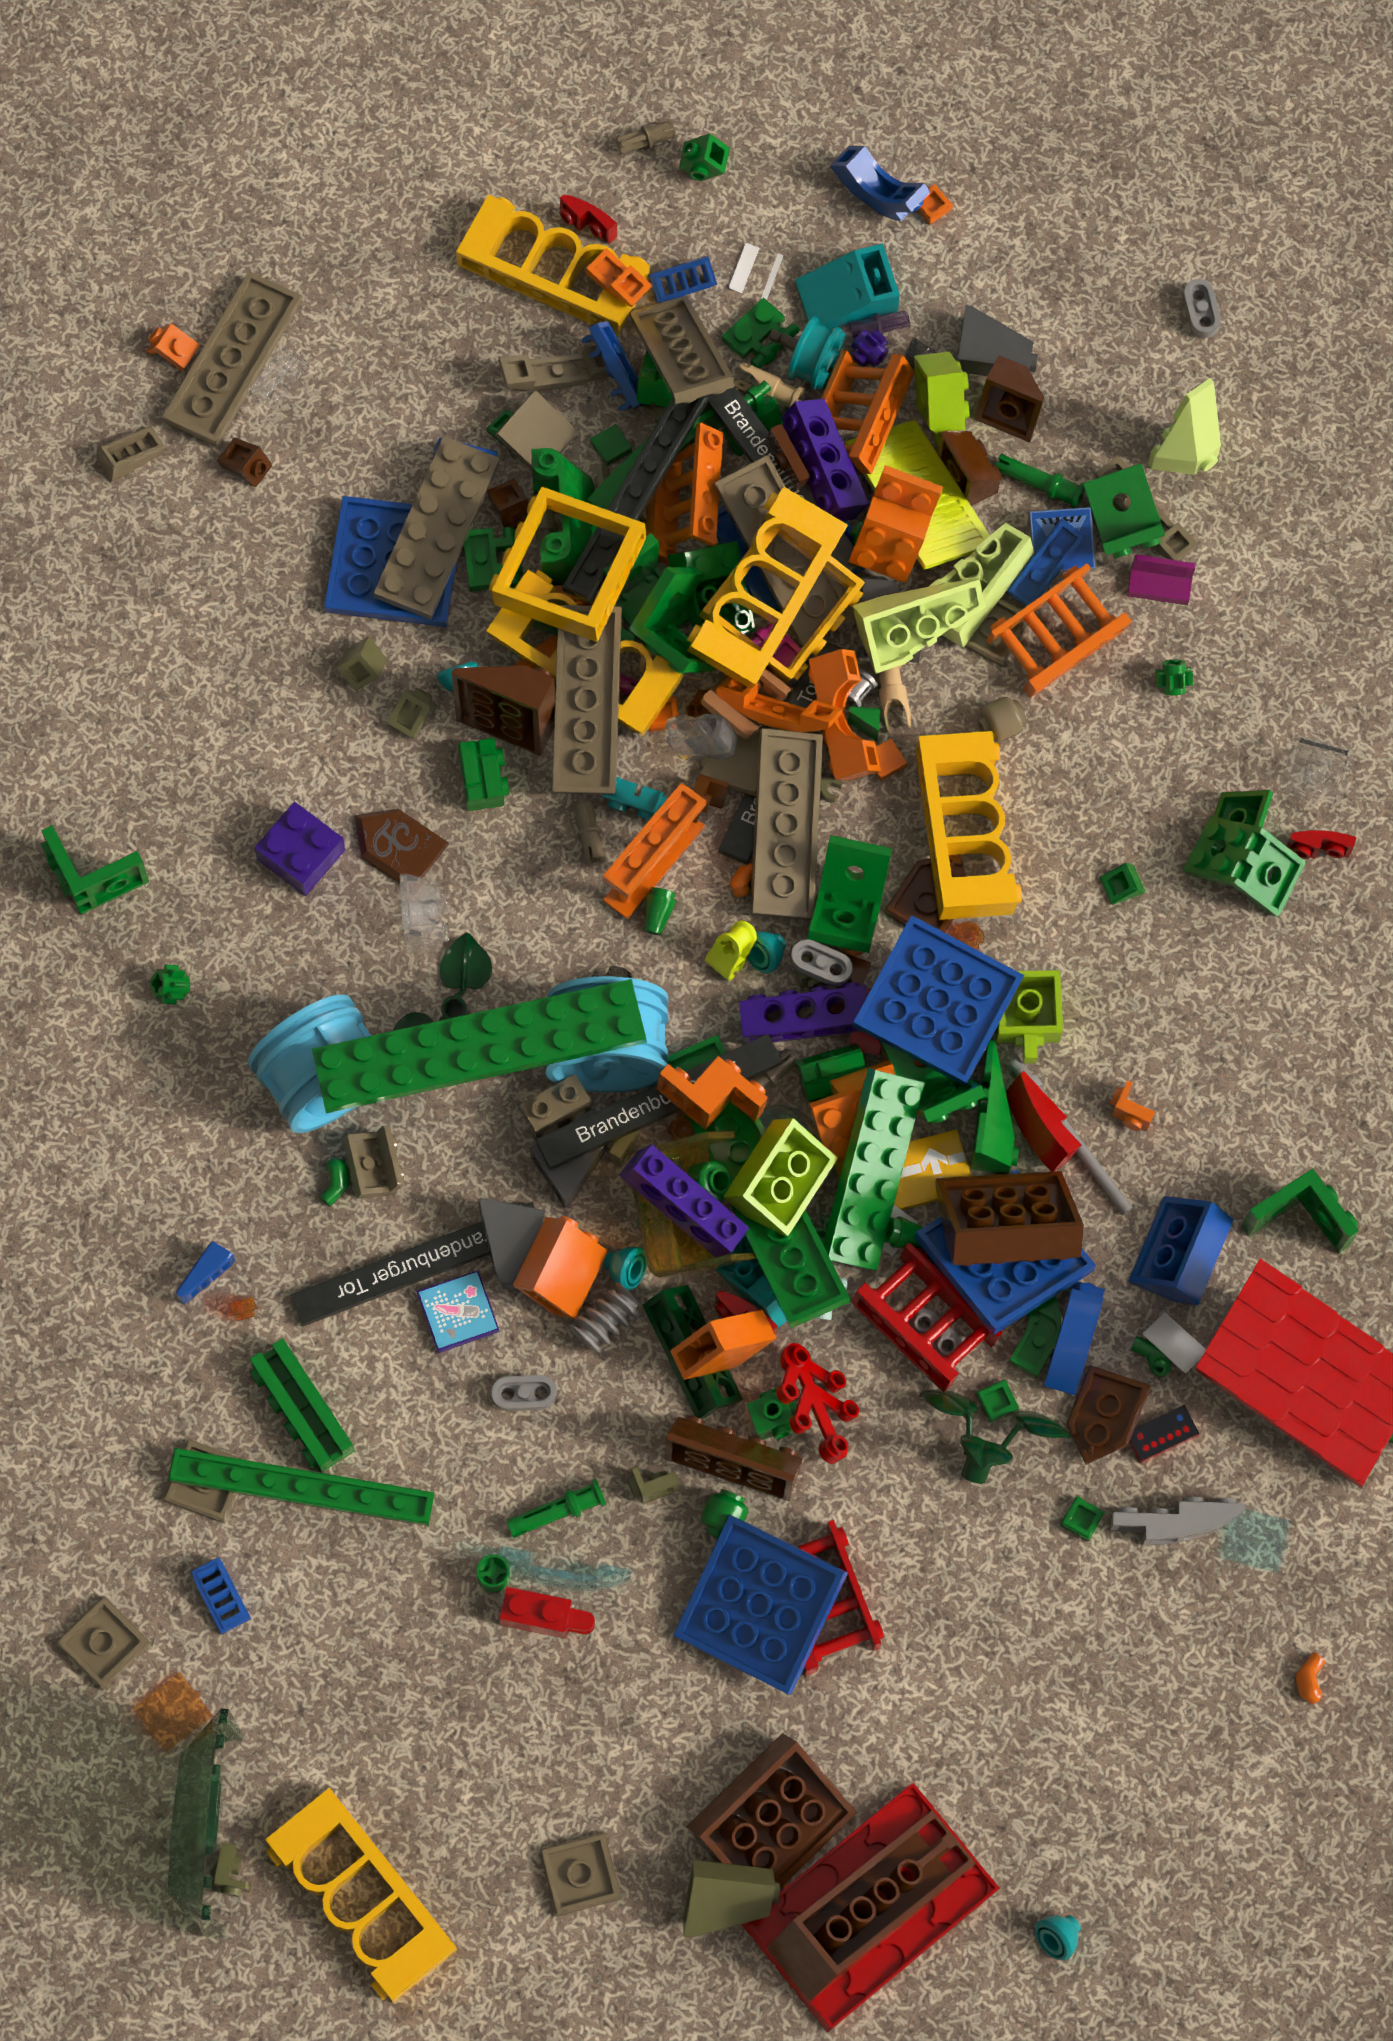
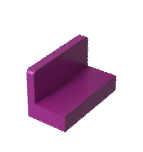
M1135 555L1130 572L1127 596L1188 605L1196 564Z

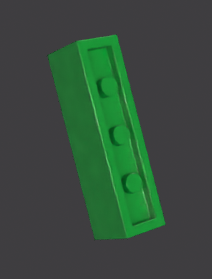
M281 1338L272 1344V1350L264 1355L259 1352L250 1358L253 1369L249 1373L259 1388L265 1385L271 1394L266 1399L274 1412L278 1414L282 1411L288 1420L284 1427L293 1441L299 1438L306 1449L301 1451L309 1466L313 1468L317 1465L322 1473L355 1452L354 1446L285 1340Z

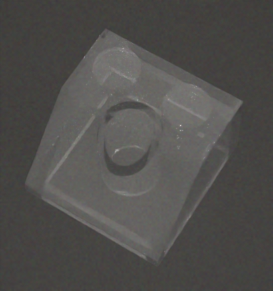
M400 874L402 924L406 954L444 952L443 942L449 941L448 923H442V912H448L447 894L440 893L439 882L409 874Z

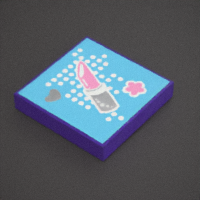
M478 1270L417 1291L438 1353L500 1332Z

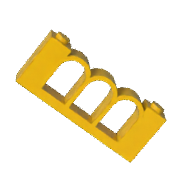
M487 195L456 251L457 266L591 325L608 321L616 336H619L630 316V312L635 307V305L632 308L605 289L602 290L597 301L570 290L580 271L585 266L591 264L606 248L618 258L614 250L601 244H591L582 248L578 236L569 229L557 227L544 231V226L537 216L526 211H515V206L503 197L496 198L492 195ZM517 230L529 231L537 238L521 268L495 257L505 238ZM561 246L572 251L575 256L559 285L533 274L542 255L552 247ZM623 253L619 260L627 268L630 265L649 281L650 265L638 256H629Z
M784 486L778 494L772 492L763 508L768 510L764 517L767 521L754 534L751 543L753 555L744 558L732 572L730 578L731 592L723 595L711 608L708 620L706 619L701 626L695 624L687 638V641L691 642L687 650L689 653L750 689L757 684L848 526ZM770 529L785 531L817 550L802 576L774 560L765 552L762 545L764 532ZM749 566L764 568L795 587L781 613L749 595L744 590L741 584L743 569ZM727 603L740 604L774 624L760 650L730 634L722 627L719 621L721 606Z
M527 570L514 589L553 604L577 605L569 596L555 593L554 586L551 585L553 580L539 570L535 574ZM501 608L486 630L488 636L533 666L548 671L551 677H554V680H556L557 648L549 658L523 641L536 620ZM633 640L621 641L620 654L623 652L640 654L646 661V670L623 706L619 704L618 722L643 738L683 679L684 674L671 669L668 665L669 661L661 656L656 655L652 661L649 651L642 644Z
M992 731L919 736L915 747V755L939 920L1014 915L1017 904L1022 901V890L1020 884L1015 883L1014 873L1008 874L1011 866V854L1007 845L1000 840L1005 825V814L999 803L994 800L999 785V774L994 766L996 761L1000 760L999 743L994 742ZM976 775L988 787L985 793L978 795L940 797L937 776ZM981 814L992 822L994 830L984 835L946 837L943 816ZM987 854L993 857L1000 867V871L991 875L952 877L949 855Z
M330 1788L325 1790L265 1839L270 1846L265 1852L275 1865L279 1867L283 1863L288 1870L293 1867L299 1884L306 1891L318 1896L324 1895L322 1899L323 1910L329 1922L338 1930L347 1933L353 1932V1949L363 1964L375 1969L371 1972L375 1981L370 1985L382 2000L389 1997L394 2003L457 1951L454 1943ZM342 1827L364 1855L327 1884L316 1885L308 1882L302 1873L304 1859L313 1849ZM372 1864L392 1889L393 1893L363 1918L355 1922L339 1920L332 1913L331 1903L334 1895L364 1868ZM401 1901L423 1930L392 1956L382 1960L369 1958L361 1949L363 1932L391 1907Z

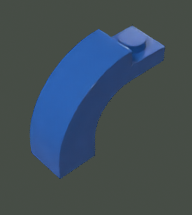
M848 146L830 165L840 181L852 194L880 215L892 220L902 221L908 213L918 210L923 205V200L930 193L924 183H905L890 176L879 166L865 146Z
M1079 1281L1072 1285L1062 1325L1045 1378V1387L1072 1395L1076 1394L1099 1318L1105 1289L1096 1287L1091 1283Z

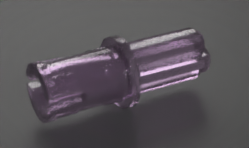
M904 310L882 316L875 313L874 317L849 322L853 341L864 330L872 334L877 329L883 335L885 332L910 326L909 315Z

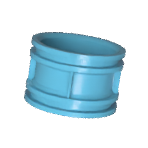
M612 976L579 978L554 986L547 993V997L632 979L647 1043L546 1065V1076L557 1084L572 1075H576L587 1092H631L657 1085L659 1074L667 1066L668 1049L665 1046V1025L669 1019L667 1009L669 997L667 992L650 982Z
M334 995L306 1006L278 1024L255 1046L249 1055L247 1063L251 1071L256 1074L260 1084L267 1087L278 1102L279 1112L287 1120L290 1129L295 1133H305L328 1125L354 1109L349 1108L331 1113L325 1112L312 1049L371 1035L364 1026L363 1016L355 1008L352 999L348 995Z

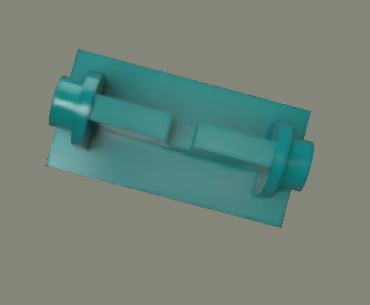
M616 777V795H602L604 800L609 801L607 806L612 809L625 812L626 808L638 811L637 817L649 821L668 799L667 796H664L665 792L645 786L642 788L640 797L635 796L638 784Z

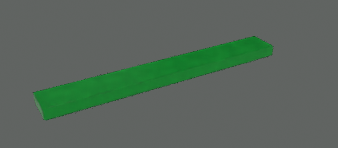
M174 1448L168 1482L424 1526H429L435 1493Z

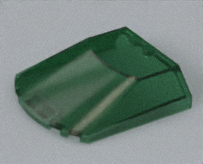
M221 1708L180 1755L169 1848L168 1895L204 1937L225 1939L226 1931L211 1915V1905L203 1904L204 1888H211L212 1876L205 1875L206 1855H213L217 1845L222 1790L221 1765L214 1764L215 1754L219 1748H224V1744L228 1741H243V1733L229 1709Z

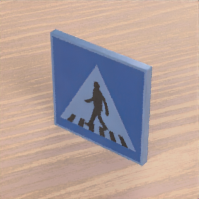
M1091 507L1030 512L1031 539L1034 554L1062 518L1086 537L1060 571H1068L1075 565L1080 569L1087 563L1091 569H1095Z

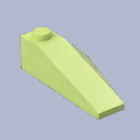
M1209 378L1185 395L1173 415L1175 421L1162 433L1165 441L1161 446L1160 444L1155 445L1150 453L1147 465L1151 469L1194 475L1201 469L1208 471L1218 462L1217 457L1221 448L1214 382Z
M978 577L884 595L852 606L860 638L876 674L906 664L914 658L912 655L928 645L930 647L936 643L939 636L951 628L956 629L986 608Z

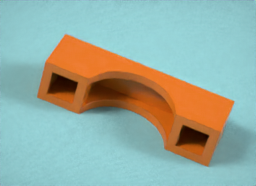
M840 649L810 658L809 678L815 686L816 701L842 708V714L829 728L822 730L823 740L828 746L830 754L829 768L835 780L849 781L881 772L875 741L865 740L857 736L851 730L846 720L845 706L847 698L852 689L861 682L855 651Z

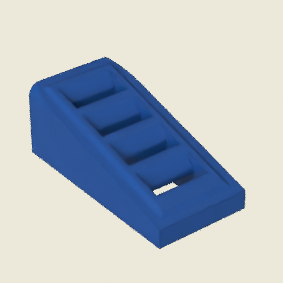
M702 256L648 275L657 304L717 285L708 256ZM697 266H701L705 279L703 282H700L696 270ZM689 269L693 285L688 286L684 270ZM677 273L682 289H676L672 274ZM662 277L666 278L670 290L668 294L664 292L660 280Z
M210 1242L176 1291L178 1301L185 1305L233 1265L235 1262L234 1254L216 1242Z
M220 1557L190 1572L221 1634L251 1620ZM217 1571L221 1573L220 1576L205 1584L201 1580ZM226 1583L227 1588L209 1596L208 1591ZM232 1595L234 1600L217 1609L215 1608V1603ZM236 1607L239 1608L240 1612L224 1621L220 1618L221 1615Z

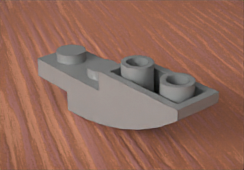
M1185 1497L1184 1501H1179L1176 1505L1175 1514H1171V1510L1163 1508L1152 1509L1151 1513H1138V1509L1132 1507L1118 1508V1512H1113L1110 1517V1531L1143 1532V1545H1164L1184 1542L1205 1536L1227 1526L1243 1514L1245 1503H1236L1234 1498H1218L1216 1502H1203L1202 1497Z

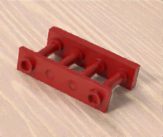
M909 1242L899 1257L904 1264L877 1289L871 1288L867 1283H864L856 1291L851 1303L944 1393L953 1385L959 1374L955 1366L983 1340L992 1348L1003 1332L999 1331L993 1335L951 1282L929 1262L927 1254L923 1250L915 1248ZM914 1272L927 1287L900 1312L894 1311L886 1303L885 1298ZM937 1295L950 1309L925 1333L918 1334L909 1325L908 1321ZM961 1318L974 1331L948 1356H941L932 1347V1343L954 1322Z
M834 1520L827 1523L826 1528L829 1535L796 1547L812 1555L834 1547L840 1562L838 1568L848 1572L846 1581L852 1597L834 1603L826 1620L858 1609L864 1628L820 1644L815 1643L803 1669L805 1676L818 1672V1662L822 1661L824 1656L867 1640L870 1641L873 1651L880 1649L882 1644L880 1639L884 1638L879 1620H872L845 1550V1546L849 1545L843 1527L837 1528Z

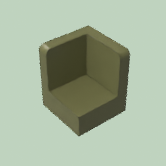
M368 636L345 650L337 669L353 689L357 691L380 677L387 658Z

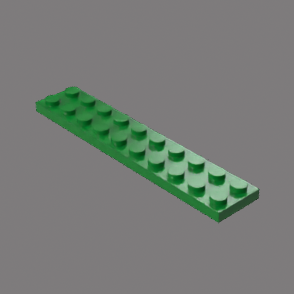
M632 979L317 1047L312 1049L325 1112L331 1113L647 1043V1038Z
M715 1035L668 1056L667 1064L674 1069L679 1067L687 1071L725 1054L726 1051L718 1035ZM730 1102L705 1130L685 1114L707 1161L723 1163L728 1168L733 1182L766 1132L760 1118L754 1122ZM729 1203L734 1215L749 1227L744 1236L790 1329L850 1303V1297L806 1210H804L790 1234L784 1236L745 1217Z

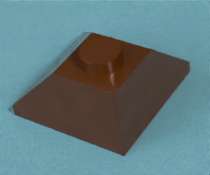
M1000 355L998 356L986 378L974 420L1030 443L1043 405L1044 396L1027 366Z

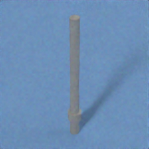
M1018 1056L1008 1063L1017 1076L1025 1071L1046 1094L1042 1088L1044 1084L1036 1074L1032 1075ZM1065 1119L1062 1124L1082 1144L1076 1152L1077 1156L1121 1214L1125 1215L1133 1209L1131 1204Z

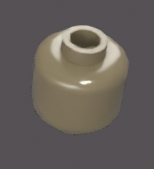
M1001 697L982 707L978 726L981 732L992 731L994 741L1002 742L1022 731L1023 723L1026 722V716L1017 700L1012 701L1008 697Z

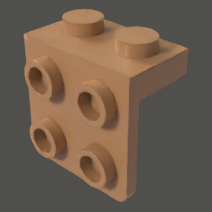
M766 668L757 682L758 694L779 701H784L791 691L789 686ZM725 674L703 696L701 704L710 713L728 725L736 734L744 739H750L764 724L741 714L716 694V688L728 677Z

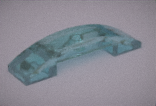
M501 1546L500 1556L516 1572L537 1583L557 1589L584 1592L600 1591L631 1582L632 1569L599 1564L596 1577L533 1565L534 1552L503 1546Z

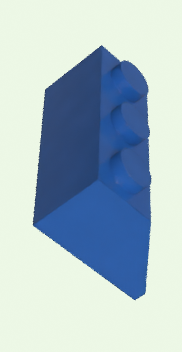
M1164 1196L1128 1282L1177 1303L1199 1305L1234 1219L1212 1201Z

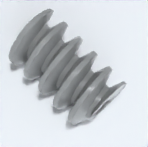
M618 1282L614 1285L616 1293L608 1290L604 1294L606 1301L598 1299L595 1302L597 1310L590 1307L586 1309L587 1319L582 1316L576 1318L578 1328L569 1325L570 1330L578 1340L588 1349L598 1354L601 1352L597 1343L599 1340L607 1345L611 1343L607 1335L608 1332L616 1336L620 1335L617 1327L618 1323L627 1328L630 1326L626 1317L628 1314L636 1319L639 1318L636 1310L638 1302Z

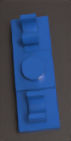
M608 321L594 324L589 328L591 334L583 337L581 341L583 344L591 342V340L596 343V350L589 354L590 358L602 355L606 362L604 366L608 375L619 383L620 388H616L611 392L612 397L620 394L625 396V403L618 407L619 411L643 406L644 404L638 403L636 400L639 377Z

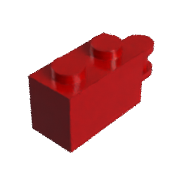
M506 1587L500 1614V1626L566 1639L567 1632L582 1635L590 1634L595 1628V1618L588 1611L572 1608V1600Z

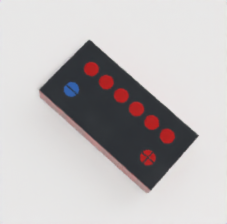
M1183 1405L1136 1427L1129 1443L1139 1462L1143 1463L1198 1437L1200 1433L1187 1408Z

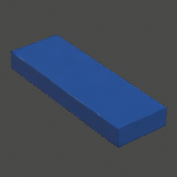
M1061 518L1007 589L1006 593L1024 607L1042 596L1086 536Z

